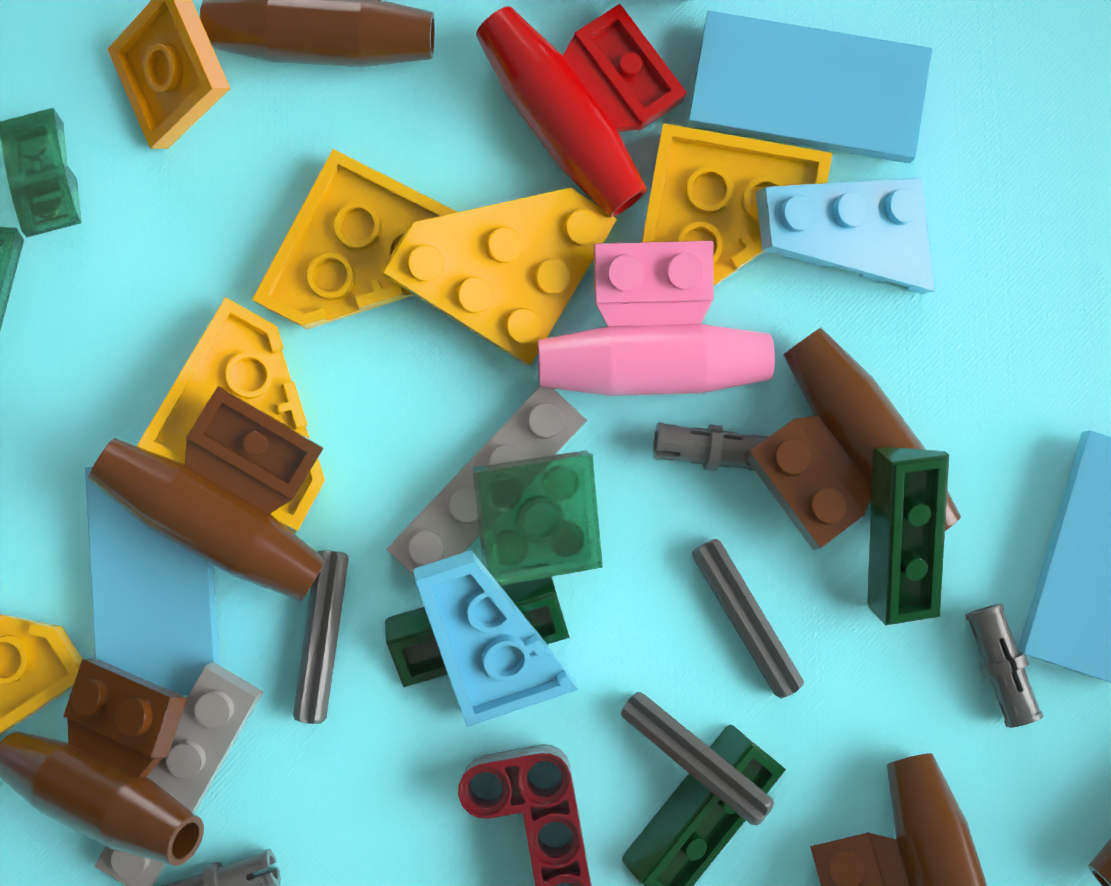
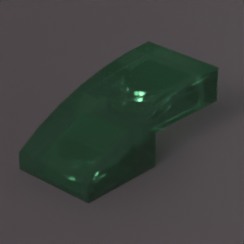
M54 107L0 121V140L4 165L22 233L28 238L81 224L78 181L68 166L64 123Z

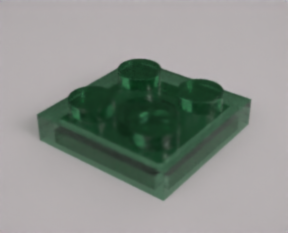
M584 450L472 467L483 565L500 586L603 568L593 454Z

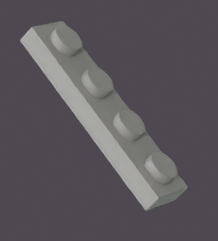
M539 387L386 550L413 576V569L464 553L584 426L587 419L553 388Z
M213 661L205 666L186 700L168 757H163L147 778L154 781L193 813H196L263 691ZM105 846L94 867L126 886H155L167 863L113 850Z

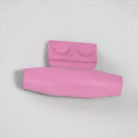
M713 241L593 244L595 304L607 327L538 340L539 387L605 396L698 394L771 380L775 365L774 343L770 333L702 324L714 300Z

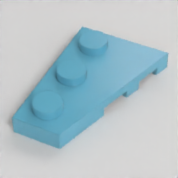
M922 178L764 187L756 191L762 250L822 267L834 266L859 273V277L876 282L884 280L905 286V290L919 294L935 291Z
M472 550L413 569L421 599L466 727L578 690L574 677Z

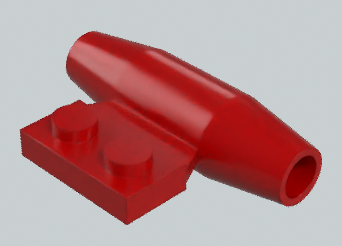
M618 4L576 31L563 56L511 6L503 7L486 18L477 29L476 37L507 98L558 167L609 217L613 218L634 205L647 192V187L618 132L638 130L639 132L681 104L687 92L623 6Z

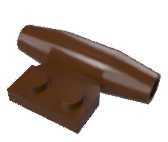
M203 0L200 8V20L213 49L265 61L371 67L433 59L434 12L384 0Z
M822 327L783 354L813 416L794 418L744 454L747 461L812 550L822 548L866 514V509L871 501L874 448L895 447L927 450L873 376ZM948 489L945 531L961 518Z
M217 386L186 437L185 464L113 438L101 452L89 473L88 480L147 528L239 579L302 601L326 562L325 558L271 515L272 512L294 499L324 447L221 386Z
M82 659L63 717L67 718L68 742L24 732L11 733L0 742L1 780L39 812L108 848L179 866L187 862L195 854L203 838L204 824L202 819L154 781L147 778L163 757H168L187 700L186 697L101 660Z
M933 753L910 756L887 764L896 839L867 832L810 846L821 886H988L968 822Z

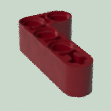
M540 744L485 754L474 758L466 766L458 785V797L462 807L470 815L484 819L523 813L535 886H556L563 882L572 883L576 886H592L571 765L564 752L553 745ZM541 761H549L555 764L562 774L560 781L549 789L536 787L528 776V772L534 764ZM481 772H490L501 780L503 791L493 799H482L473 792L471 779ZM561 822L571 830L572 836L565 845L550 847L540 839V829L547 823Z

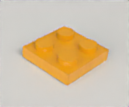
M151 0L107 49L150 149H169L231 89L192 0Z

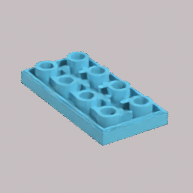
M708 10L703 29L687 126L910 164L916 158L932 48Z
M1088 430L1082 432L1018 646V652L1111 683V437Z
M85 467L95 659L182 696L189 695L205 666L212 661L220 665L213 565L143 525L88 480L92 467Z

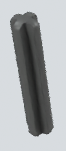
M711 539L695 548L692 552L694 561L774 695L782 699L797 692L804 685L803 678L721 541Z
M320 550L317 552L326 559V562L311 586L293 711L294 720L302 723L320 724L327 718L349 561L348 555L339 551Z
M636 692L628 699L621 710L623 719L749 824L758 826L765 820L774 805V801L770 796L642 692Z

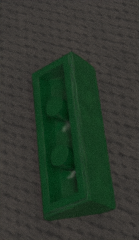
M895 447L873 449L867 602L870 610L885 626L940 617L950 455L946 451Z
M550 571L538 572L499 584L547 645L570 638ZM425 607L394 615L385 620L386 643L403 688L448 675Z
M731 724L725 727L710 746L713 751L766 794L786 770L780 763ZM688 774L627 849L622 857V862L644 886H694L746 820L691 774Z

